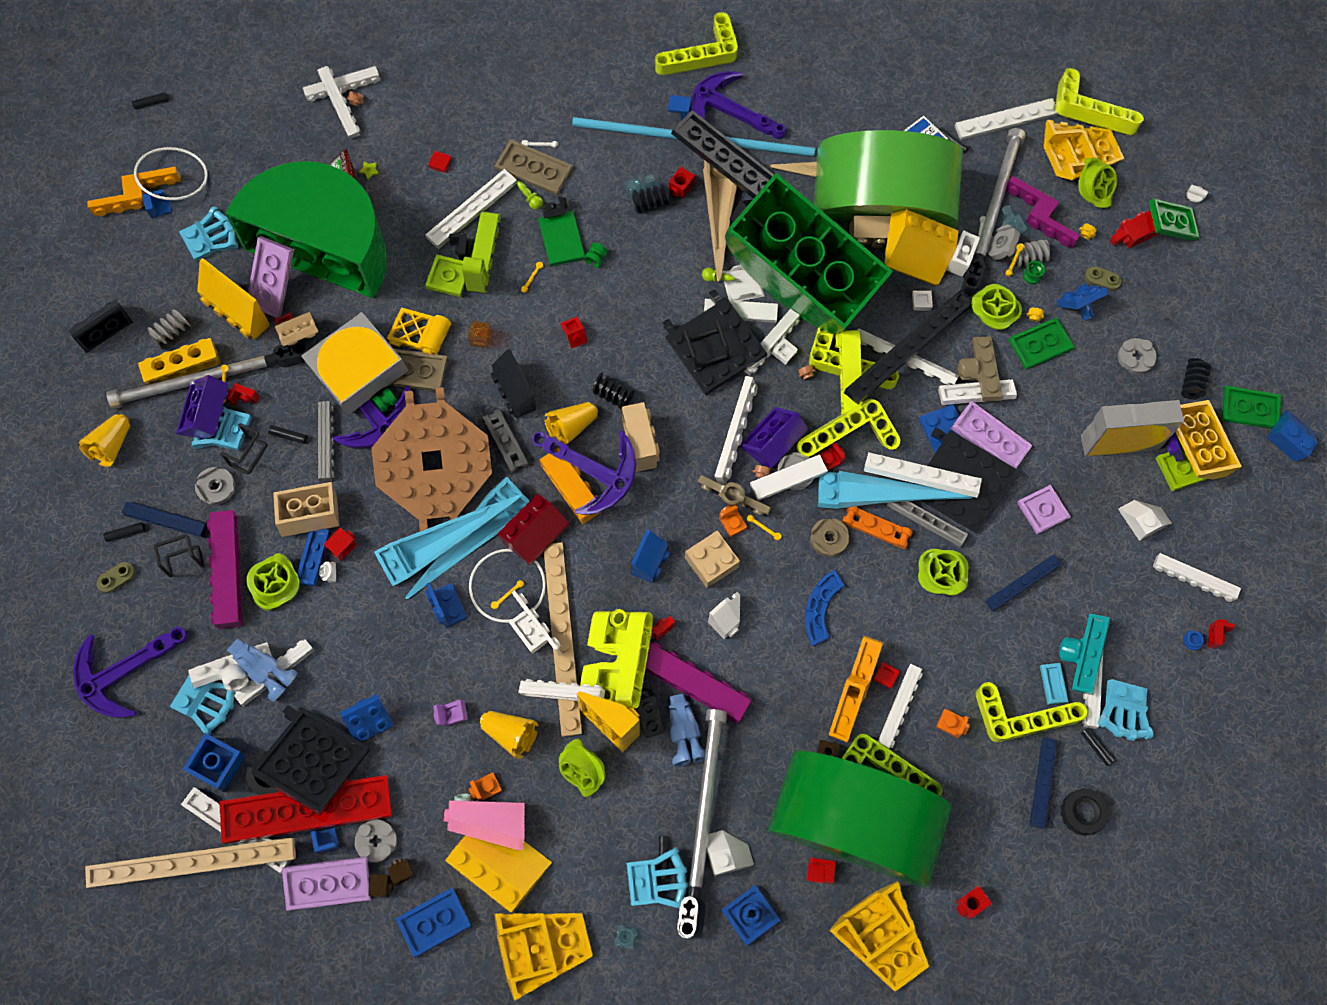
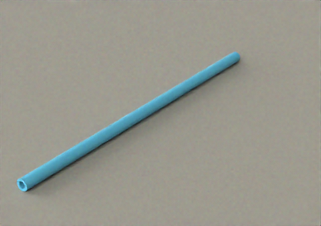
M573 117L572 126L677 139L671 134L672 130L575 117ZM727 137L740 148L814 157L815 148Z

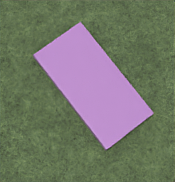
M261 236L257 240L248 294L257 300L263 313L278 318L282 315L294 249Z
M973 401L968 404L950 428L961 437L1014 468L1018 467L1033 446Z
M367 856L282 868L286 911L372 899V897L368 896L370 875Z

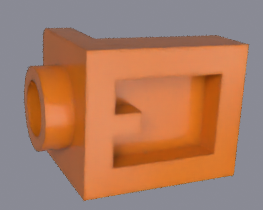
M729 505L721 510L719 520L730 538L747 529L745 522L738 512L737 505L732 507Z
M944 709L936 728L959 738L968 731L970 726L967 723L969 717H961Z
M493 772L475 782L474 780L470 781L472 787L469 788V792L473 800L477 798L479 802H483L502 792Z

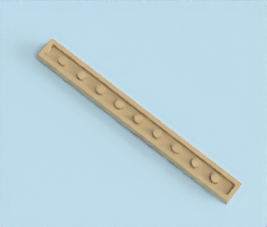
M553 543L544 550L552 638L555 637L561 644L559 650L562 652L559 656L553 649L556 683L564 682L567 685H571V683L577 684L563 543ZM558 699L562 737L582 735L578 701Z
M294 838L85 866L86 888L296 859Z

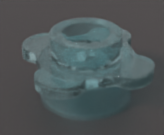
M623 925L618 926L617 937L614 939L615 946L619 947L621 945L629 950L634 947V937L637 935L636 929H628Z

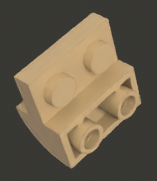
M310 312L275 326L283 346L293 345L303 338H312L319 332Z

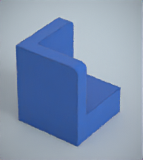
M670 95L668 111L682 113V121L690 113L691 97Z
M163 189L151 192L158 196L168 197ZM149 194L142 195L145 209L151 218L172 212L169 200L159 199Z
M336 828L321 832L311 831L314 851L316 853L323 854L340 849Z

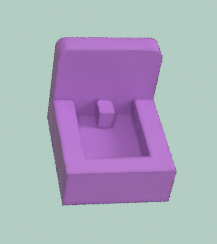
M465 700L433 706L434 719L437 725L451 726L468 720Z

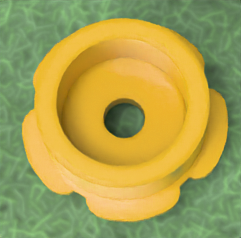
M1084 224L1079 228V231H1081L1080 236L1089 240L1095 237L1097 230L1092 225Z
M1029 308L1027 316L1030 321L1040 322V319L1045 318L1043 315L1044 310Z

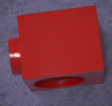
M680 167L669 180L668 190L673 196H679L683 199L695 185V175Z
M339 528L324 543V546L338 560L342 561L357 546L354 540L356 537L349 530L344 531Z
M980 886L974 887L955 901L958 905L956 907L958 913L967 919L973 918L992 904ZM969 898H972L976 902V908L974 910L970 909L967 906V900Z

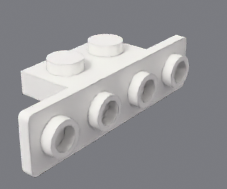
M515 590L511 592L524 611L509 623L533 654L549 642L560 656L562 654L559 650L561 644L555 637L550 638L548 635L550 630L544 622L540 624L537 621L539 615L533 607L530 610L528 609L526 604L529 602L522 593L518 595Z

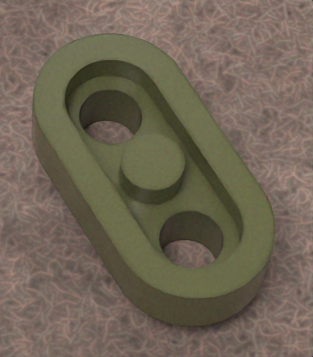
M1099 267L1088 268L1084 276L1086 282L1090 285L1107 287L1108 291H1116L1121 285V278L1118 274Z
M128 562L119 563L99 576L96 583L97 588L106 594L114 592L134 578L135 568ZM123 569H126V572L124 574H121V571ZM106 580H109V583L107 585H104V582Z

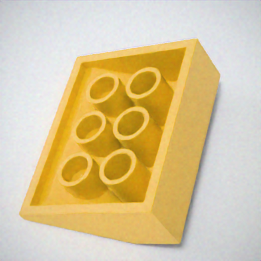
M908 209L893 212L890 218L884 264L892 270L938 286L956 250L958 230Z
M202 258L200 260L197 291L201 296V302L207 307L211 305L214 308L213 311L218 316H225L227 318L226 321L232 327H239V331L246 338L250 336L256 340L270 326L257 300Z
M1206 400L1180 405L1184 422L1175 432L1196 476L1206 479H1218L1227 477L1242 466L1210 401Z
M581 691L576 694L580 711L622 752L640 735L639 714L630 707L628 709L625 705Z
M465 836L445 860L512 914L515 913L552 863L525 841L523 850H516L470 836Z

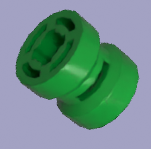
M594 242L590 247V252H587L584 256V261L589 265L594 261L596 263L593 267L599 268L602 258L606 257L608 250L603 245Z
M1039 261L1030 262L1023 274L1024 281L1031 285L1037 284L1045 272L1044 265Z
M388 388L382 392V396H375L372 399L382 414L388 411L389 406L394 407L398 402Z

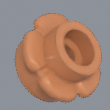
M350 92L349 96H347L349 103L359 106V104L364 103L362 101L364 96L359 93Z
M812 365L799 369V378L803 377L806 380L813 377L816 369H813Z
M756 465L755 470L752 472L756 473L755 477L762 478L770 475L771 468Z

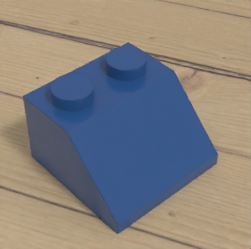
M1285 410L1266 437L1295 462L1309 457L1318 444L1316 434L1289 410Z
M648 529L631 562V575L653 584L654 579H659L662 572L660 566L662 562L668 560L670 551H668V544Z

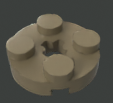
M833 518L818 521L811 531L810 542L812 547L820 555L830 558L841 554L849 543L847 527L841 521ZM825 534H833L834 541H827Z

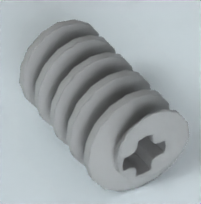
M1045 239L1024 243L1025 248L1020 252L1016 264L1018 267H1021L1023 261L1024 265L1027 266L1029 260L1032 262L1036 261V259L1042 263L1043 258L1048 262L1050 259L1048 241ZM1015 246V249H1016V250H1015L1014 254L1011 255V256H1009V257H1010V260H1011V263H1012V261H1013V259H1014V256H1015V254H1016V252H1017V248H1016L1017 246Z
M175 309L172 310L173 316L166 314L167 321L160 318L161 325L156 322L154 323L155 330L148 327L149 336L160 349L162 348L160 342L168 344L167 337L173 340L172 333L180 335L179 328L185 331L184 324L190 326L182 314Z

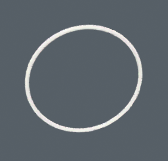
M173 147L149 151L137 161L134 168V177L138 186L147 194L164 200H181L197 194L205 186L208 177L207 168L198 156L187 150ZM176 150L195 157L204 168L205 179L203 184L189 195L175 198L162 197L149 192L140 184L137 177V168L146 156L154 152Z
M501 549L486 555L477 563L470 576L469 593L474 606L482 615L493 621L509 623L512 619H497L483 612L476 604L472 593V580L479 565L494 554L512 552L510 549ZM535 560L534 563L537 565L542 575L543 590L538 603L533 608L534 610H536L542 602L546 589V580L544 572L539 563Z

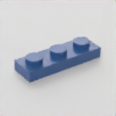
M321 529L309 532L297 572L301 585L316 587L319 568L323 563L326 552L324 543L330 538V530Z

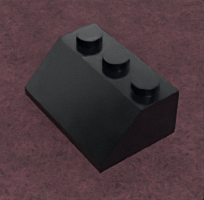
M115 299L97 312L90 314L82 322L75 324L68 331L84 352L88 353L133 323V321Z
M508 349L491 365L493 373H490L493 382L495 384L498 383L500 386L498 391L501 398H506L508 402L506 407L509 414H514L517 419L535 411L536 405L534 395L511 349Z

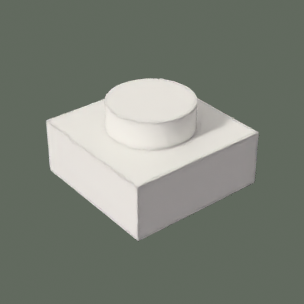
M913 291V311L932 310L931 291Z
M783 338L771 354L786 365L797 353L798 349Z

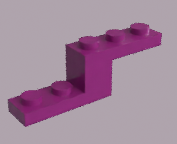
M1012 176L1006 190L1012 196H1018L1023 199L1025 203L1034 205L1026 223L1031 228L1044 232L1047 237L1060 241L1063 246L1073 248L1080 235L1050 218L1059 201Z

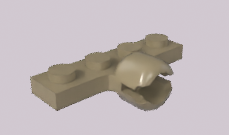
M991 336L973 337L972 346L975 358H962L959 360V378L961 380H977L980 385L982 401H1001L1003 396Z
M702 475L698 480L702 484L701 488L709 492L712 489L718 491V496L722 497L723 501L728 505H739L744 508L748 505L754 508L752 512L761 516L764 513L768 515L771 507L745 496L743 487L738 483L730 482L722 485Z

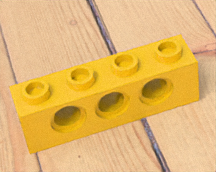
M211 338L201 339L191 345H184L174 351L164 352L162 355L153 358H146L144 361L139 362L138 365L144 383L150 385L203 371L220 365L221 361L215 344Z

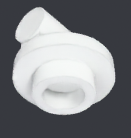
M1191 184L1187 191V197L1190 201L1199 203L1203 201L1208 191Z
M324 562L320 566L319 575L323 581H328L329 583L336 582V562Z

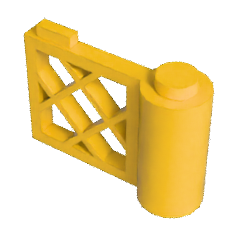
M401 308L387 340L390 345L396 347L404 345L422 350V353L437 355L451 326V321L440 315L431 316ZM404 314L412 316V320L404 324L402 323ZM428 320L426 326L419 328L417 322ZM415 324L417 330L407 334L405 328ZM404 330V336L400 338L394 337L397 331ZM420 334L421 337L418 344L411 342V337Z

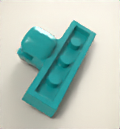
M1089 614L1083 639L1063 638L1059 651L1061 660L1077 664L1072 687L1073 691L1090 695L1094 694L1110 617Z

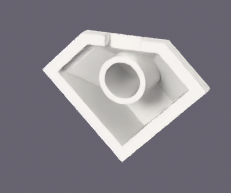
M1133 500L1118 509L1139 541L1172 524L1161 507Z
M738 592L732 595L734 599H724L709 613L708 623L723 639L728 636L732 638L739 631L737 627H739L740 594Z
M723 830L708 834L706 850L714 877L754 865L748 844Z

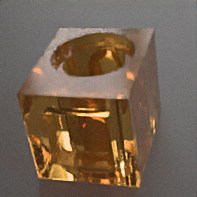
M472 320L468 334L470 346L488 349L492 335L490 323Z

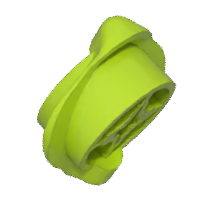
M1086 158L1079 178V192L1086 201L1098 208L1110 207L1112 203L1111 198L1117 185L1116 172L1110 165L1104 163L1099 158Z
M988 285L972 298L971 305L973 311L984 324L992 329H1006L1021 316L1022 306L1010 290L1001 285Z
M929 549L919 558V583L930 593L960 594L968 585V562L962 554L956 551ZM938 558H944L950 561V563H945L941 559L939 560ZM931 564H932L931 567H932V569L934 570L933 576H931V573H930V565H931ZM954 567H955L956 573H957L956 580H955V576H954V574H953V568H954ZM936 581H943L945 584H948L949 586L940 585Z
M276 553L257 563L250 569L247 575L248 589L255 603L265 611H271L290 601L299 590V577L291 561L281 553ZM282 571L288 574L287 581L283 580ZM259 583L263 584L264 593L259 591Z
M574 739L565 746L564 751L559 756V770L567 781L578 787L584 797H589L604 782V764L596 754L586 749L580 739Z

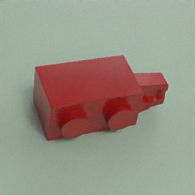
M1151 210L1146 213L1143 211L1131 220H1124L1120 224V228L1117 229L1116 234L1112 235L1110 239L1112 245L1115 246L1123 242L1130 249L1159 235L1155 231Z

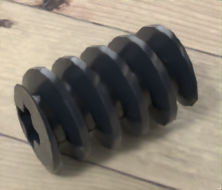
M660 184V188L657 185L653 186V191L650 187H647L646 193L643 188L639 190V194L636 190L632 192L636 213L638 207L642 212L644 211V206L651 210V204L656 209L659 202L662 207H664L665 201L671 205L670 193L664 184Z
M1199 358L1188 359L1181 395L1184 398L1196 400L1206 395L1205 390L1208 387L1206 383L1209 382L1208 376L1211 369L1210 363Z
M601 372L594 382L593 394H599L600 398H605L607 402L611 401L614 406L618 405L619 409L627 406L634 396V390L628 393V386L622 390V383L615 386L616 380L613 379L609 382L610 376L608 375L603 379L604 373Z

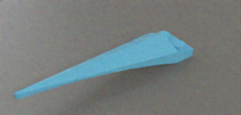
M839 471V473L827 472V474L819 476L818 507L839 509L900 501L973 498L972 496L929 486Z
M505 477L489 492L476 510L522 494V492L508 477ZM522 495L521 498L436 558L409 591L405 599H409L424 588L427 583L432 582L468 554L494 537L529 500Z
M523 494L513 496L399 539L378 549L374 553L392 586L413 576L521 498Z

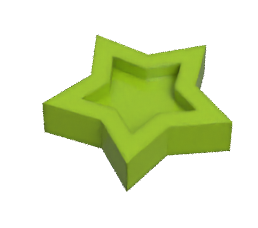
M364 162L359 174L366 175L368 180L372 175H378L379 172L376 170L377 163L368 164Z

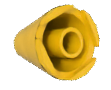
M585 402L549 411L545 414L547 419L544 420L547 431L551 437L556 436L560 442L568 445L597 418L598 409L594 404Z
M122 414L113 415L82 438L78 443L80 444L78 446L79 449L90 460L95 458L101 461L99 465L111 467L130 428L129 419Z
M494 711L484 713L480 719L481 729L517 759L524 757L521 755L524 751L528 753L537 736L538 731L535 730V726H538V723L531 719Z

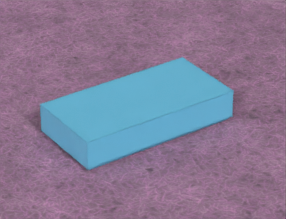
M1061 663L1040 665L1047 704L1068 703Z

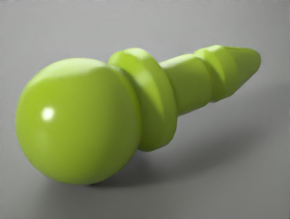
M520 181L517 182L519 189L528 197L526 201L529 202L530 207L535 210L540 209L543 206L542 198L536 196L535 192L532 194L525 184Z
M711 267L705 268L702 272V278L708 282H717L716 270ZM722 273L720 280L733 281L735 278L730 274Z

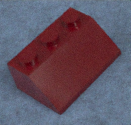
M537 493L497 534L507 548L531 565L570 523L548 500Z

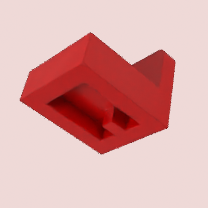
M578 317L560 323L572 349L588 342L585 329Z
M237 383L234 384L233 388L229 389L227 396L228 402L234 407L239 399L245 403H250V401L257 403L260 398L255 390Z
M836 442L831 445V448L818 454L821 456L828 472L843 464L846 456L843 448L838 446Z
M669 616L666 619H660L656 623L657 627L652 625L650 638L654 637L657 641L675 627L674 619Z
M1218 619L1210 624L1208 648L1217 649L1222 646L1226 639L1224 632H1230L1235 629V624L1228 623L1229 621L1224 619Z

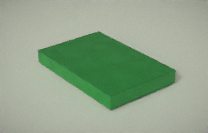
M1158 199L1149 201L1156 233L1191 241L1199 239L1192 207Z
M573 210L562 215L538 218L550 267L584 259L585 255Z
M1057 317L1008 339L1025 370L1075 348Z
M1226 385L1223 387L1222 421L1273 429L1280 419V394Z

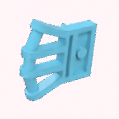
M213 206L200 222L195 221L194 225L179 231L195 262L217 251L238 249L234 229L227 216L223 215L216 206ZM214 217L220 220L204 228ZM225 227V231L209 238L208 234ZM228 237L229 241L227 243L213 245Z
M222 406L223 414L225 415L218 420V423L221 425L215 434L216 438L201 440V438L194 437L192 448L199 449L216 445L221 448L239 451L245 435L238 424L242 423L249 426L252 419L251 415L226 409Z
M189 675L170 707L192 718L204 734L211 735L212 730L226 721L227 713L235 706L233 705L235 692L227 690L226 700H223L210 693L212 689H225L223 683L211 682L194 688ZM207 698L223 705L219 713L203 706ZM201 710L215 718L205 725L197 714Z
M1113 679L1108 680L1106 706L1097 724L1102 728H1107L1115 737L1121 738L1123 736L1131 741L1138 738L1151 739L1153 737V730L1149 727L1146 717V711L1148 710L1146 706L1147 689ZM1113 708H1115L1114 723L1109 721ZM1124 711H1127L1126 729L1123 727ZM1136 714L1141 730L1135 729Z
M677 847L653 860L627 863L631 906L661 903L680 908L689 884L686 882L685 876L687 867H684L678 855ZM669 857L676 867L673 869L655 870L656 864ZM677 874L678 883L657 886L656 876ZM678 889L675 901L658 896V891Z

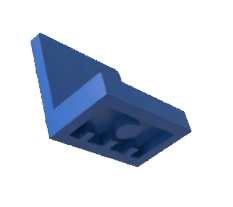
M430 582L426 584L428 590L425 593L431 606L435 607L433 612L439 624L444 623L445 627L448 628L468 619L452 583L435 591Z

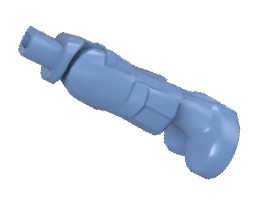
M238 638L227 649L233 655L232 658L248 673L249 678L257 685L263 683L268 688V698L272 702L284 692L285 688L270 678L268 674L272 673L286 687L290 685L298 674L294 669L289 671L282 670L277 666L278 661L275 658L249 645L248 642L243 643Z
M685 694L669 697L671 702L669 706L671 739L678 747L677 754L672 759L673 766L681 767L691 762L686 741H689L691 744L693 762H704L706 750L699 743L698 739L702 735L699 725L695 721L690 702L686 701Z

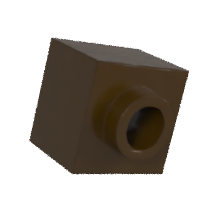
M820 740L816 753L826 755L824 750L830 749L831 755L829 756L837 758L840 745Z
M403 858L395 860L391 863L392 866L387 868L393 884L396 886L416 876L410 861L407 859L403 860Z
M371 874L368 896L389 898V893L393 892L394 886L393 881L390 880L391 877L389 875Z

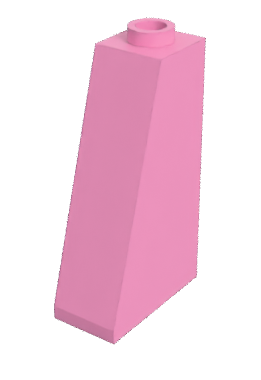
M449 801V809L444 810V822H448V831L516 850H523L524 803Z

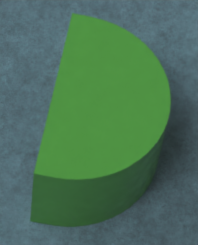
M872 130L832 136L823 140L818 146L814 205L833 221L851 222L854 216H891L893 212L908 209L955 229L959 219L963 149L957 143L942 137L908 131Z

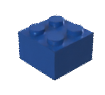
M205 733L182 770L225 792L246 755Z

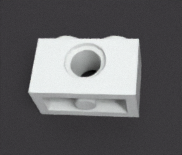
M963 230L957 239L956 250L946 270L962 277L971 263L980 237Z

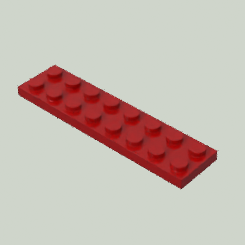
M387 775L347 781L321 816L282 792L219 801L222 844L392 817Z

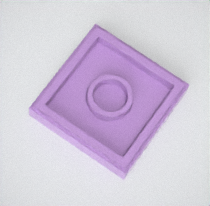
M1051 485L1017 502L1036 534L1071 517Z

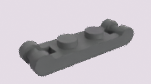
M497 409L493 414L483 416L482 419L511 474L520 467L528 466V462L501 411ZM496 420L499 421L498 423H496V424H494V425L492 424V422H494V421H496ZM517 456L519 460L512 462L511 458Z

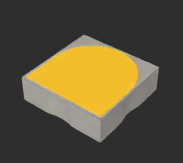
M362 312L302 355L309 368L322 384L327 387L347 415L367 402L376 392L387 387L409 371L401 357Z
M1179 400L1101 407L1093 422L1087 426L1081 435L1085 456L1159 450L1184 422Z

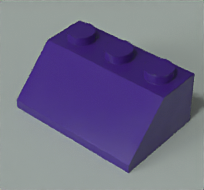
M210 375L191 382L176 434L202 439L214 436L218 431L217 423L223 413L222 406L228 396L227 388L229 384Z
M775 407L741 442L739 447L761 465L772 468L803 437L808 428L797 412Z

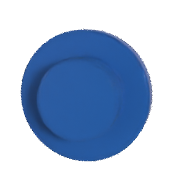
M1192 630L1184 635L1183 642L1188 649L1198 650L1203 646L1204 638L1200 632Z

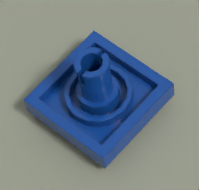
M1083 284L1074 292L1064 293L1063 297L1056 301L1059 307L1080 308L1082 318L1086 320L1095 316L1090 303L1109 293L1107 287Z
M378 694L366 700L360 699V703L357 701L354 706L340 712L341 718L351 735L360 742L394 726Z
M756 885L721 910L745 946L780 921Z

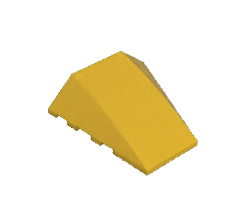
M1053 120L1046 121L1044 149L1058 177L1069 180L1079 178L1086 158H1099L1108 165L1115 164L1124 159L1110 129L1090 127L1088 129L1078 124L1076 126H1069L1066 122L1056 124Z
M898 881L869 895L844 913L829 930L895 992L929 967L920 940L916 935L915 926L908 913L906 901L903 899L900 891L901 888Z
M582 913L495 914L497 938L507 982L514 1001L593 956Z

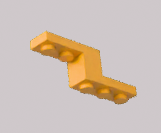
M176 167L137 173L138 180L145 189L156 188L158 185L164 184L173 185L181 181ZM134 174L122 176L123 195L87 201L88 208L94 216H104L106 213H122L124 210H139L145 207L142 195L146 194V192L138 186Z
M867 636L863 637L852 673L846 680L829 732L830 736L845 742L849 741L860 705L866 697L884 642Z

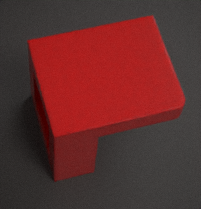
M810 858L807 881L833 884L836 861Z

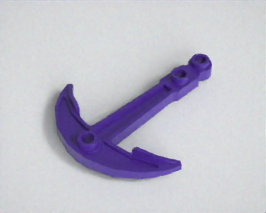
M724 71L709 75L694 89L690 112L693 110L703 119L705 115L704 108L708 105L751 125L754 129L766 135H772L775 139L785 137L786 127L783 124H776L769 117L755 113L716 92L719 87L723 88L729 83L742 78V73Z
M405 386L401 398L395 405L396 410L387 418L370 399L359 407L373 427L371 430L363 434L355 432L344 436H334L333 440L350 448H372L406 407L405 391H410L409 386Z
M541 431L533 435L532 442L535 446L543 448L544 451L560 460L569 462L607 485L606 490L599 498L596 496L586 505L575 509L576 514L591 515L603 512L614 507L630 490L636 471V459L632 443L623 431L619 432V457L621 461L617 471H613L571 450L564 443L553 437H548ZM540 438H544V442L542 444H539ZM557 446H560L559 452H555ZM621 482H625L623 488H619Z
M175 627L169 634L164 633L146 644L141 650L93 675L90 664H93V642L95 636L90 634L80 646L73 667L74 686L78 695L90 708L113 718L136 716V711L128 710L117 705L112 700H108L103 691L152 659H157L175 648L176 644L184 643L188 637L187 632L181 627ZM179 633H182L183 637L177 640L176 636ZM161 644H165L163 650H159ZM89 687H92L91 693H87Z

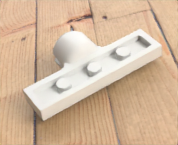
M267 642L255 646L261 652L272 656ZM233 655L188 670L194 688L216 680H222L225 689L231 692L244 689L248 683V676L246 671L232 658Z

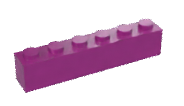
M234 510L210 513V520L207 521L208 530L211 534V538H208V546L211 549L209 566L212 568L209 582L213 589V593L210 594V602L213 605L211 622L218 629L241 627L243 622L238 515Z
M653 641L649 643L645 668L647 673L710 709L727 712L726 718L736 724L740 723L751 703L746 693L732 690L731 685L724 681L718 682L713 679L714 676L707 671L701 672L697 670L696 665L689 661H686V663L681 661L677 654L671 651L667 653L662 650V646Z

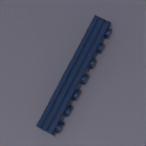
M133 501L131 503L126 502L121 512L127 517L204 538L208 528L203 521L197 522L189 517L186 519L179 514L172 515L168 511L161 512L157 508L151 509L146 505L140 506Z
M1052 555L988 598L985 603L992 612L995 611V609L1058 568L1062 563L1055 555Z
M1044 737L1041 742L1029 825L1039 829L1045 828L1057 746L1056 739Z

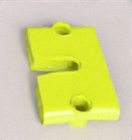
M621 609L613 612H594L588 646L609 655H617V659L612 663L600 662L584 666L580 686L582 684L590 685V687L599 685L605 690L604 699L608 700L611 695L609 701L625 705L627 708H638L653 625V617L650 612H625Z

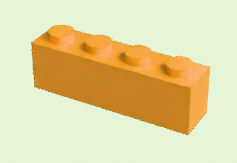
M558 447L557 449H555V452H559V451H560V448H559V447ZM547 454L539 459L541 467L574 513L575 509L586 505L596 497L590 492L592 489L588 482H583L580 478L581 473L577 467H572L569 462L560 460L551 454ZM575 513L582 525L600 514L582 515Z

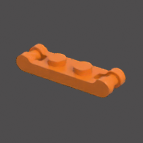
M857 506L847 508L848 513L843 517V524L903 550L907 548V540L911 538L913 533L911 529L884 520L859 509ZM855 515L860 517L859 522L854 520ZM896 533L901 535L900 539L894 537Z

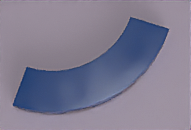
M836 570L828 573L818 582L807 602L805 627L812 647L830 638L825 624V611L831 598L845 587Z

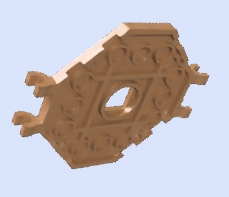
M436 388L437 403L414 405L413 391H405L406 407L372 447L376 487L417 518L420 531L428 529L427 520L450 517V520L458 518L465 506L492 475L488 435L445 402L443 388ZM441 451L443 469L423 471L422 453Z

